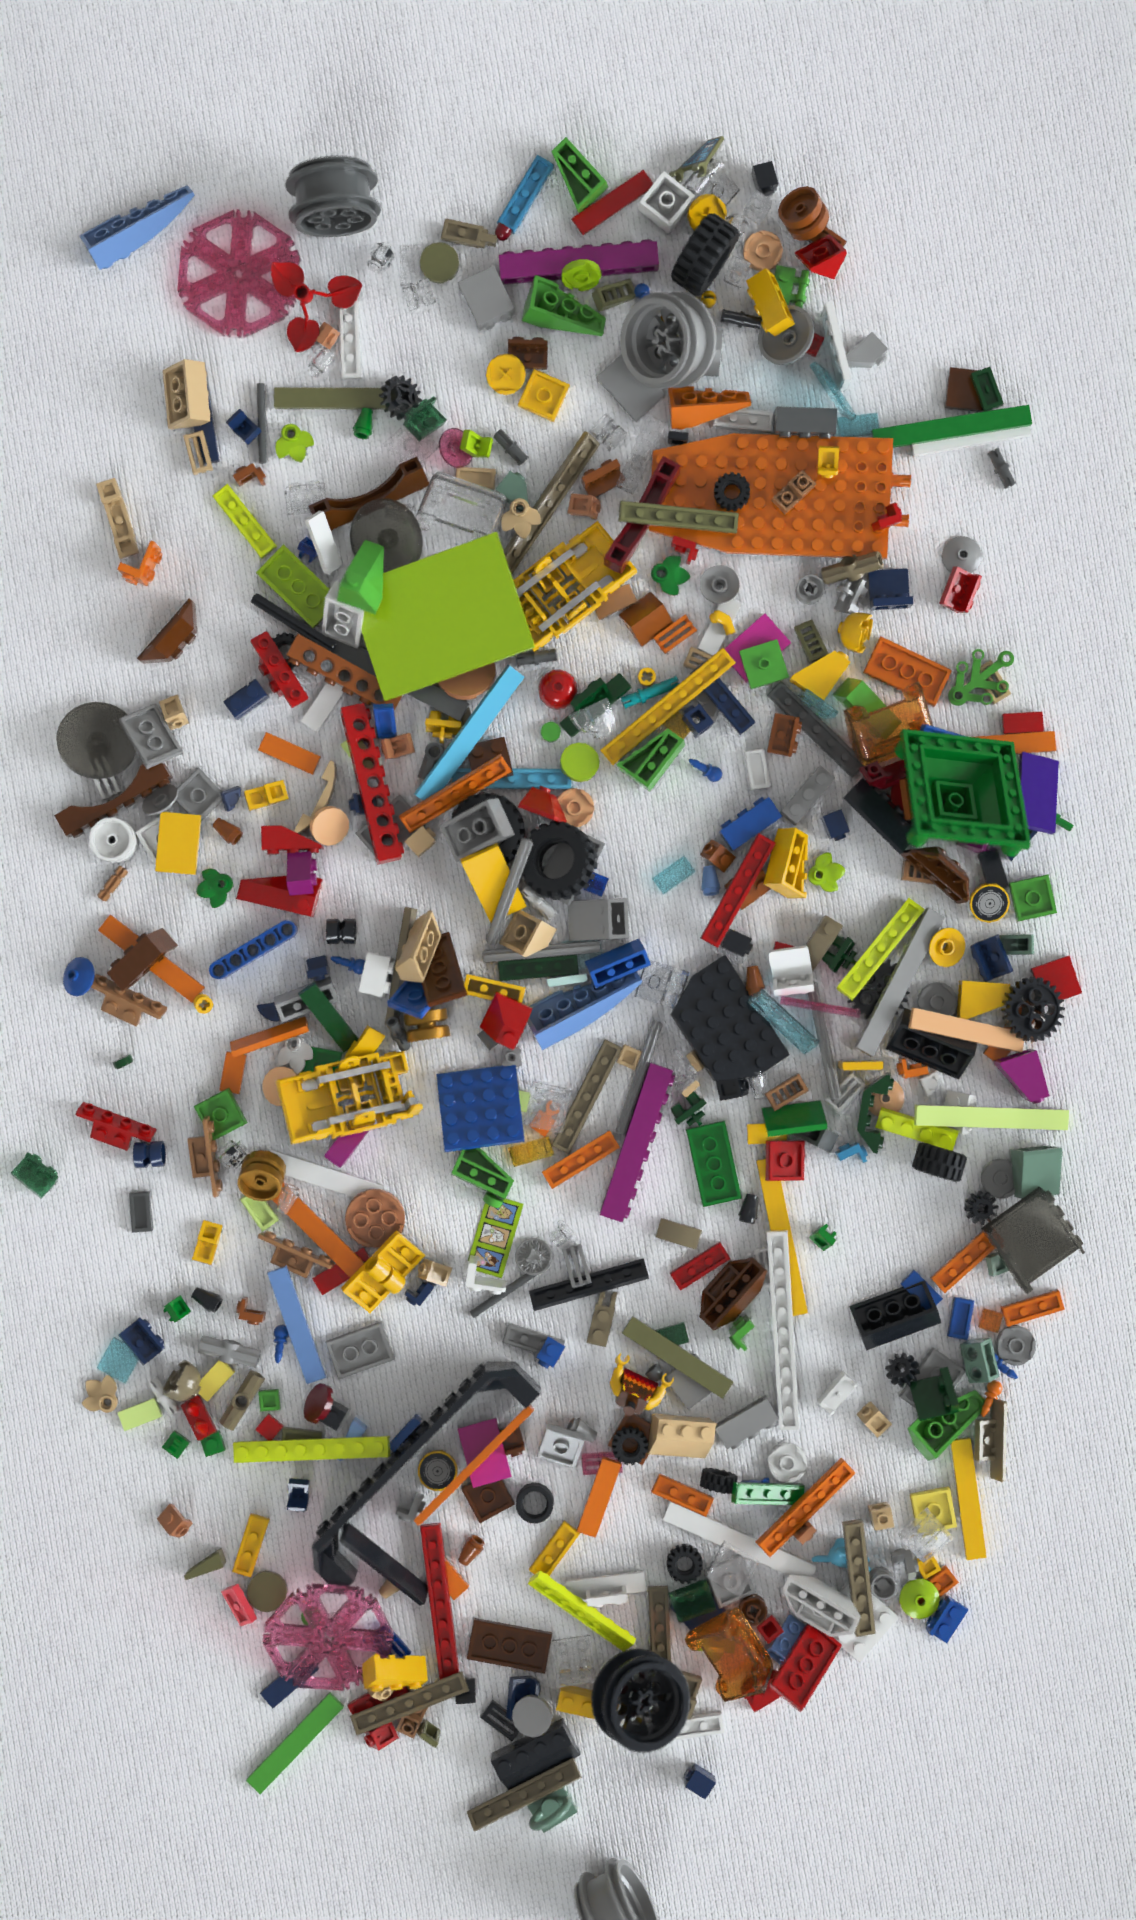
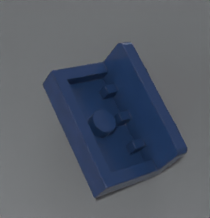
M999 934L978 941L970 946L972 957L976 960L979 967V974L985 982L1013 972Z
M139 1317L122 1331L119 1337L144 1366L164 1350L165 1347L163 1346V1339L151 1331L152 1326L146 1319L142 1320Z
M533 1676L509 1678L506 1717L509 1720H512L513 1709L521 1698L527 1695L539 1697L541 1692L540 1682Z

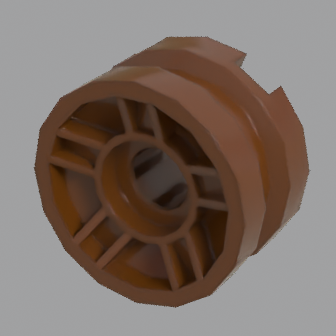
M751 1594L740 1600L738 1607L742 1620L751 1626L763 1623L767 1617V1606L764 1599L758 1594ZM751 1606L756 1608V1611L753 1613L750 1612Z

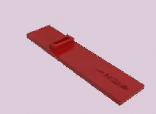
M642 170L571 218L580 233L584 235L645 194L654 183L646 172Z

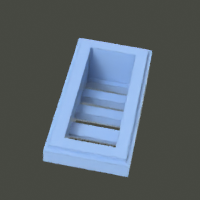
M355 1417L346 1437H361L366 1431L367 1425Z

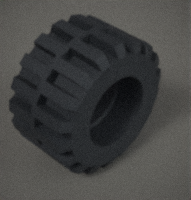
M922 1142L918 1144L912 1167L915 1170L936 1177L958 1182L961 1181L967 1157L963 1154Z

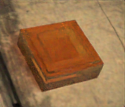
M983 1308L978 1327L998 1333L1004 1314Z

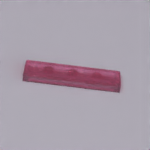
M782 996L780 999V1005L860 1018L861 1011L858 1009Z

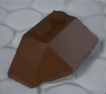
M190 598L137 657L139 661L143 664L172 662L173 659L177 660L182 655V649L186 644L190 645L195 640V634L197 633L196 605Z
M937 846L905 850L901 854L957 904L968 902L969 878L960 867V863L948 857L944 849Z
M753 1257L729 1261L702 1291L699 1317L713 1331L733 1322L761 1291L767 1270Z

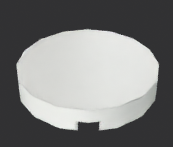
M784 1442L776 1445L770 1451L767 1465L770 1474L776 1480L793 1483L804 1476L807 1468V1458L799 1446Z

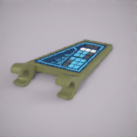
M719 136L707 140L677 170L671 171L669 175L675 177L679 183L683 181L684 172L689 170H698L697 178L704 177L707 165L723 142L724 137Z

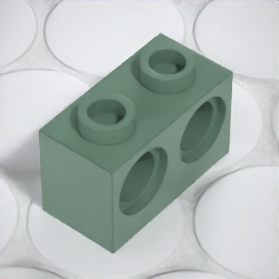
M991 1338L969 1339L960 1344L969 1383H988L1000 1377Z

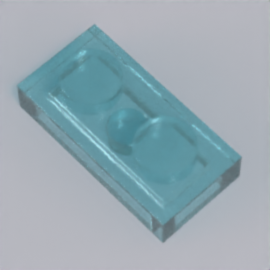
M802 689L798 695L804 705L809 708L814 707L818 710L817 714L823 719H833L838 714L836 709L809 689Z

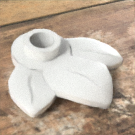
M300 1035L286 1039L285 1046L280 1049L278 1054V1066L282 1067L290 1064L296 1074L300 1073L305 1067L306 1060L313 1059L311 1046L304 1043V1039Z

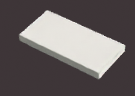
M833 301L825 303L820 317L838 390L844 391L847 390L852 378Z

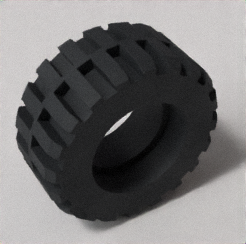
M715 213L707 215L697 226L682 249L671 272L672 280L694 296H701L712 284L730 256L739 237L738 229Z
M481 792L477 795L469 796L465 801L462 800L458 804L459 806L454 809L452 818L488 799H499L515 834L502 841L499 845L506 863L511 862L517 854L521 840L525 836L523 818L517 807L508 798L492 792Z
M550 821V825L546 823L539 825V830L534 828L530 831L532 834L530 838L525 837L530 839L533 845L521 875L525 878L524 882L538 894L553 900H560V898L567 900L571 899V895H580L582 888L587 889L590 886L587 882L589 879H594L595 874L593 870L597 869L598 863L595 861V858L598 857L597 851L593 849V842L584 832L567 822L558 823L557 821ZM558 843H565L573 849V865L564 876L556 879L549 878L543 873V857L552 846Z

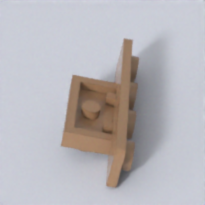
M96 974L91 988L105 994L101 1010L137 1027L143 1012L154 1018L161 1019L168 1007L160 1002L151 1000L141 993L130 989L122 991L115 982L105 976Z
M205 1116L202 1119L204 1136L189 1137L187 1140L193 1178L210 1176L214 1198L218 1197L220 1191L223 1190L222 1180L218 1178L220 1163L215 1157L217 1142L213 1140L212 1135L215 1131L214 1122L210 1121V1116Z
M265 1231L258 1234L257 1238L277 1246L270 1263L279 1267L287 1265L288 1270L297 1275L308 1278L314 1263L328 1269L334 1267L335 1263L331 1262L330 1257L322 1254L317 1256L313 1254V1250L302 1246V1248L294 1246L295 1243L289 1239L276 1238L277 1235L273 1232Z

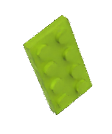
M283 544L256 574L314 629L323 620L325 597L330 589Z

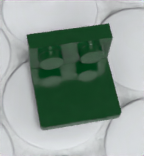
M948 1367L940 1368V1375L911 1382L910 1391L920 1421L959 1412V1402Z

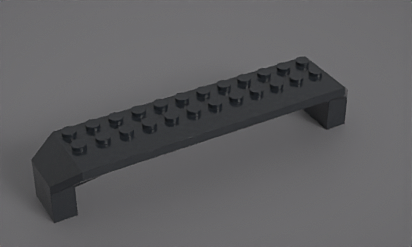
M486 1362L484 1365L482 1363L479 1364L473 1371L470 1380L468 1378L464 1379L459 1385L458 1392L456 1394L454 1392L450 1393L445 1399L444 1406L442 1408L438 1406L431 1413L430 1420L428 1422L424 1420L416 1428V1434L414 1436L410 1434L403 1442L401 1449H396L395 1452H392L387 1463L384 1464L382 1462L374 1470L373 1477L371 1479L367 1477L360 1484L361 1487L358 1489V1492L353 1491L346 1498L347 1501L344 1503V1506L339 1505L332 1512L330 1520L325 1519L318 1526V1530L315 1532L317 1536L312 1544L314 1570L339 1595L354 1582L358 1570L338 1551V1531L476 1392L507 1389L527 1408L540 1395L541 1387L516 1362Z

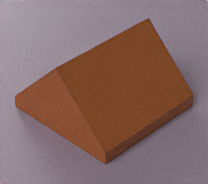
M652 592L646 594L637 603L631 605L618 615L641 647L673 624L663 603Z

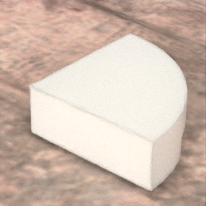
M937 1070L918 1078L926 1097L934 1093L938 1085L939 1075Z

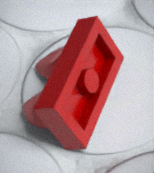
M200 1395L180 1405L198 1441L217 1431Z

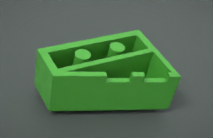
M565 137L551 152L576 209L580 213L588 208L608 188V184Z
M848 677L832 694L846 709L855 715V718L861 724L869 728V733L875 738L886 739L901 723V720L863 680Z
M667 728L647 742L645 746L634 751L632 755L616 765L620 771L650 792L686 744L684 739Z
M480 1148L462 1150L451 1172V1175L503 1200L506 1199L514 1182Z

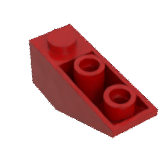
M261 826L262 850L267 851L268 855L279 854V851L295 853L299 852V850L319 853V849H324V846L284 826Z

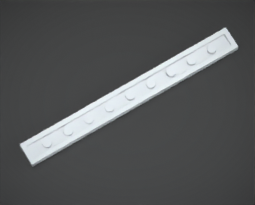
M788 1230L767 1231L779 1430H799Z

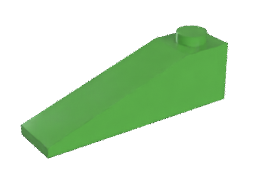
M537 275L534 276L524 304L523 322L547 329L596 336L603 335L606 321L603 315L587 304L582 305L576 301L574 295L563 292L555 282Z
M364 540L339 585L337 601L376 614L383 598L384 546Z
M973 1390L958 1397L959 1412L923 1421L917 1418L907 1428L914 1446L927 1461L936 1459L981 1414L985 1401L984 1398L976 1390Z

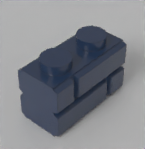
M255 678L248 686L245 685L223 702L234 718L239 720L270 697Z

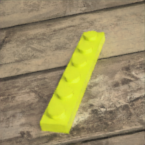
M908 898L836 989L853 1001L925 909Z
M539 1571L530 1578L528 1585L621 1651H625L634 1645L636 1638L627 1630L616 1625L613 1620L602 1615L596 1608L588 1607L587 1603L579 1596L574 1595L565 1586L554 1581L548 1574Z

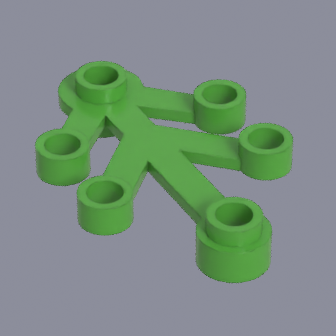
M981 649L974 650L972 653L971 679L965 686L964 674L968 670V664L961 661L956 665V684L948 693L950 703L955 706H961L966 701L989 705L993 701V696L990 693L978 695L969 692L974 688L997 690L1000 693L1006 692L1009 688L1007 681L992 682L984 680L1001 667L1012 665L1014 655L1010 651L1001 652L997 657V661L980 673L984 652ZM975 652L981 653L980 659L975 658ZM1004 655H1008L1010 657L1009 662L1003 661ZM964 664L966 667L965 671H960L958 666ZM1000 683H1004L1006 685L1005 690H1000ZM956 692H960L962 694L961 699L955 698ZM985 695L990 697L988 703L983 701Z

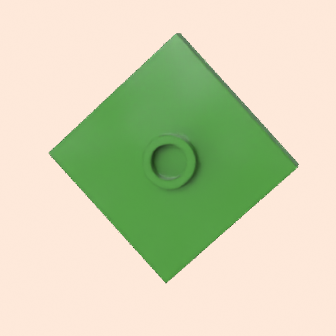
M777 639L739 651L751 690L789 678Z
M1049 874L1008 883L1017 922L1057 913Z
M230 1088L194 1106L201 1121L205 1116H210V1121L214 1122L213 1140L248 1123Z

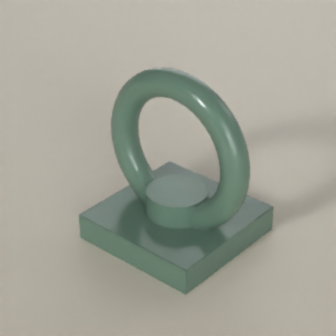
M565 1787L527 1805L533 1815L529 1821L530 1829L534 1831L542 1830L543 1833L578 1812Z

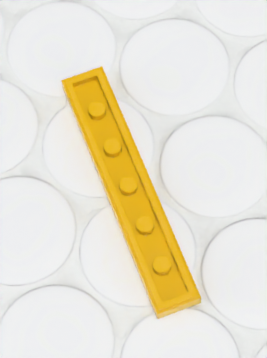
M971 1438L955 1439L950 1445L966 1560L987 1558Z

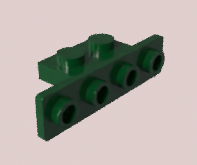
M620 673L606 684L601 678L592 681L587 689L574 696L570 702L574 711L559 723L560 726L571 738L574 737L632 688L630 683Z

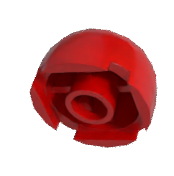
M560 669L551 670L540 679L538 686L539 697L548 708L555 710L567 708L578 692L574 677L567 671Z

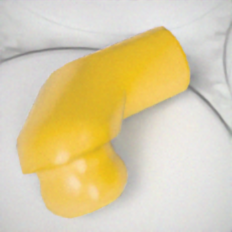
M715 610L714 613L710 614V621L722 624L726 636L735 633L729 615L720 610Z

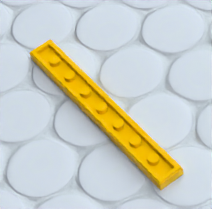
M724 648L720 649L600 751L612 765L616 764L736 664V662Z
M766 1158L756 1160L770 1231L788 1230L793 1316L807 1314L808 1311L781 1181H766Z

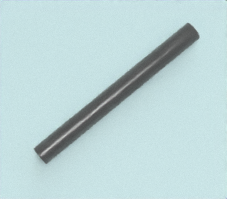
M257 383L258 427L262 431L258 435L259 463L265 464L267 463L265 384Z
M524 1274L509 1284L505 1292L493 1295L471 1310L470 1314L473 1318L477 1317L537 1275Z

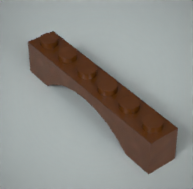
M416 456L399 464L384 483L368 493L347 499L325 498L308 507L312 515L318 511H324L329 528L332 531L416 491H420L430 486Z
M165 762L148 769L142 764L131 785L115 799L91 807L71 805L54 816L67 837L77 838L84 834L83 830L88 827L92 828L98 821L105 817L111 818L119 813L118 810L122 807H131L136 803L135 800L141 796L142 798L150 796L153 793V789L167 786L170 784L169 780L173 776Z

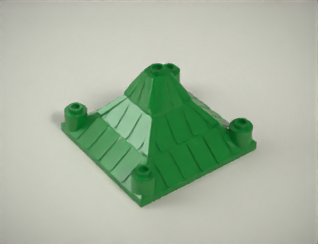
M902 729L900 740L896 744L894 751L900 759L904 760L913 819V826L908 831L906 838L912 846L921 847L929 838L956 840L960 842L998 845L1001 851L1010 857H1015L1022 849L1028 850L1030 848L1031 842L1014 742Z

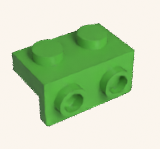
M747 1315L744 1317L739 1316L732 1323L734 1326L728 1330L731 1335L729 1339L738 1350L740 1348L744 1351L748 1349L741 1338L755 1327Z

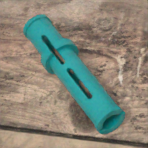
M677 676L644 689L639 688L637 692L622 696L621 701L626 702L623 703L624 708L627 709L638 703L644 704L648 699L673 690L680 684L677 682L679 681Z

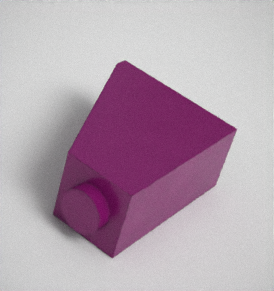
M1027 1049L1021 1053L993 1060L995 1066L1024 1100L1035 1104L1043 1102L1045 1097L1050 1096L1037 1050Z
M370 1130L343 1137L339 1136L324 1157L341 1168Z

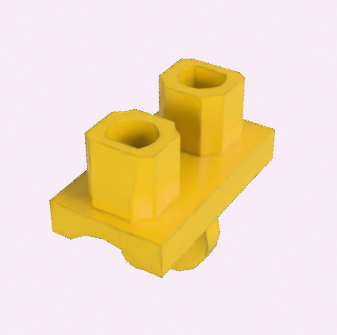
M431 711L429 717L425 720L426 732L433 733L432 737L440 738V744H444L445 738L452 739V736L457 735L462 728V722L450 716L448 720H441V712Z

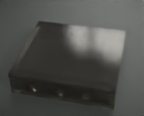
M1040 1186L981 1228L1018 1286L1026 1294L1033 1290L1030 1285L1031 1282L1073 1252L1079 1250L1082 1254L1085 1253L1081 1246L1084 1243L1077 1234H1073L1074 1228L1071 1223L1062 1217L1065 1215L1063 1210L1053 1203L1055 1201L1054 1196L1049 1190L1045 1192Z

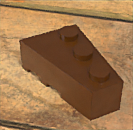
M163 928L149 934L143 933L137 938L136 941L138 943L134 947L132 945L123 952L125 956L122 959L118 958L110 965L112 968L107 974L122 991L132 987L150 971L149 969L157 961L163 960V956L168 951L174 950L178 946Z

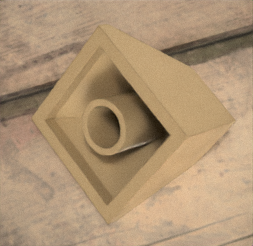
M519 910L512 917L499 944L527 957L548 947L557 929Z

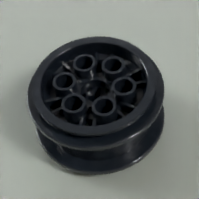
M630 1649L612 1657L598 1673L592 1689V1711L600 1729L621 1746L634 1752H652L668 1745L681 1732L690 1710V1691L683 1673L671 1661L650 1650ZM650 1669L654 1670V1672L650 1676H648ZM639 1673L637 1679L634 1680V1675ZM664 1694L663 1700H659L657 1695ZM621 1703V1707L617 1711V1705ZM645 1717H646V1718H649V1719L651 1720V1722L648 1723L647 1725H646ZM624 1719V1724L621 1726L620 1722Z

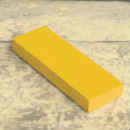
M253 1513L250 1514L232 1572L251 1578L269 1524V1518Z
M564 1520L532 1563L529 1571L534 1575L542 1571L550 1576L580 1535L577 1529Z

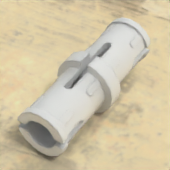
M528 885L521 891V895L532 904V908L537 909L548 921L557 913L545 901L546 898L544 896H540Z
M158 1376L147 1383L157 1397L156 1401L162 1404L169 1416L180 1410L174 1400L163 1395V1392L166 1391L163 1390L164 1386L158 1379Z

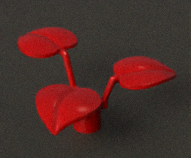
M272 262L271 265L272 281L278 293L285 297H291L294 294L301 302L300 306L303 309L305 319L296 317L289 322L287 327L288 339L296 352H303L311 348L316 343V339L320 334V327L317 321L308 320L309 316L305 304L312 301L314 294L331 297L334 306L346 309L356 302L362 288V283L356 278L340 275L328 282L330 293L311 290L303 284L305 276L299 265L291 262Z

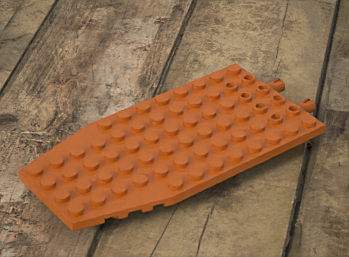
M732 433L653 450L652 474L663 456L681 465L680 474L662 505L726 511L725 508H720V505L716 503L714 498V488L720 476L723 477L725 473L728 475L730 472H734V474L739 473L741 477L744 476L750 488V497L747 504H744L742 509L738 508L737 511H726L739 513L737 533L654 525L649 526V531L671 538L674 536L696 542V544L703 547L716 549L727 554L844 558L854 557L853 555L859 557L878 551L881 553L882 559H887L890 527L873 532L871 524L878 521V516L887 514L886 506L890 505L892 487H911V475H893L892 473L893 438L831 436L830 439H821L819 436L799 438V435L782 438L779 435ZM819 446H839L838 475H834L832 478H824L818 474ZM804 470L816 483V486L789 512L784 514L771 500L792 478ZM728 485L724 490V494L729 499H735L739 496L740 490L736 485ZM909 514L902 515V522L894 525L909 527Z

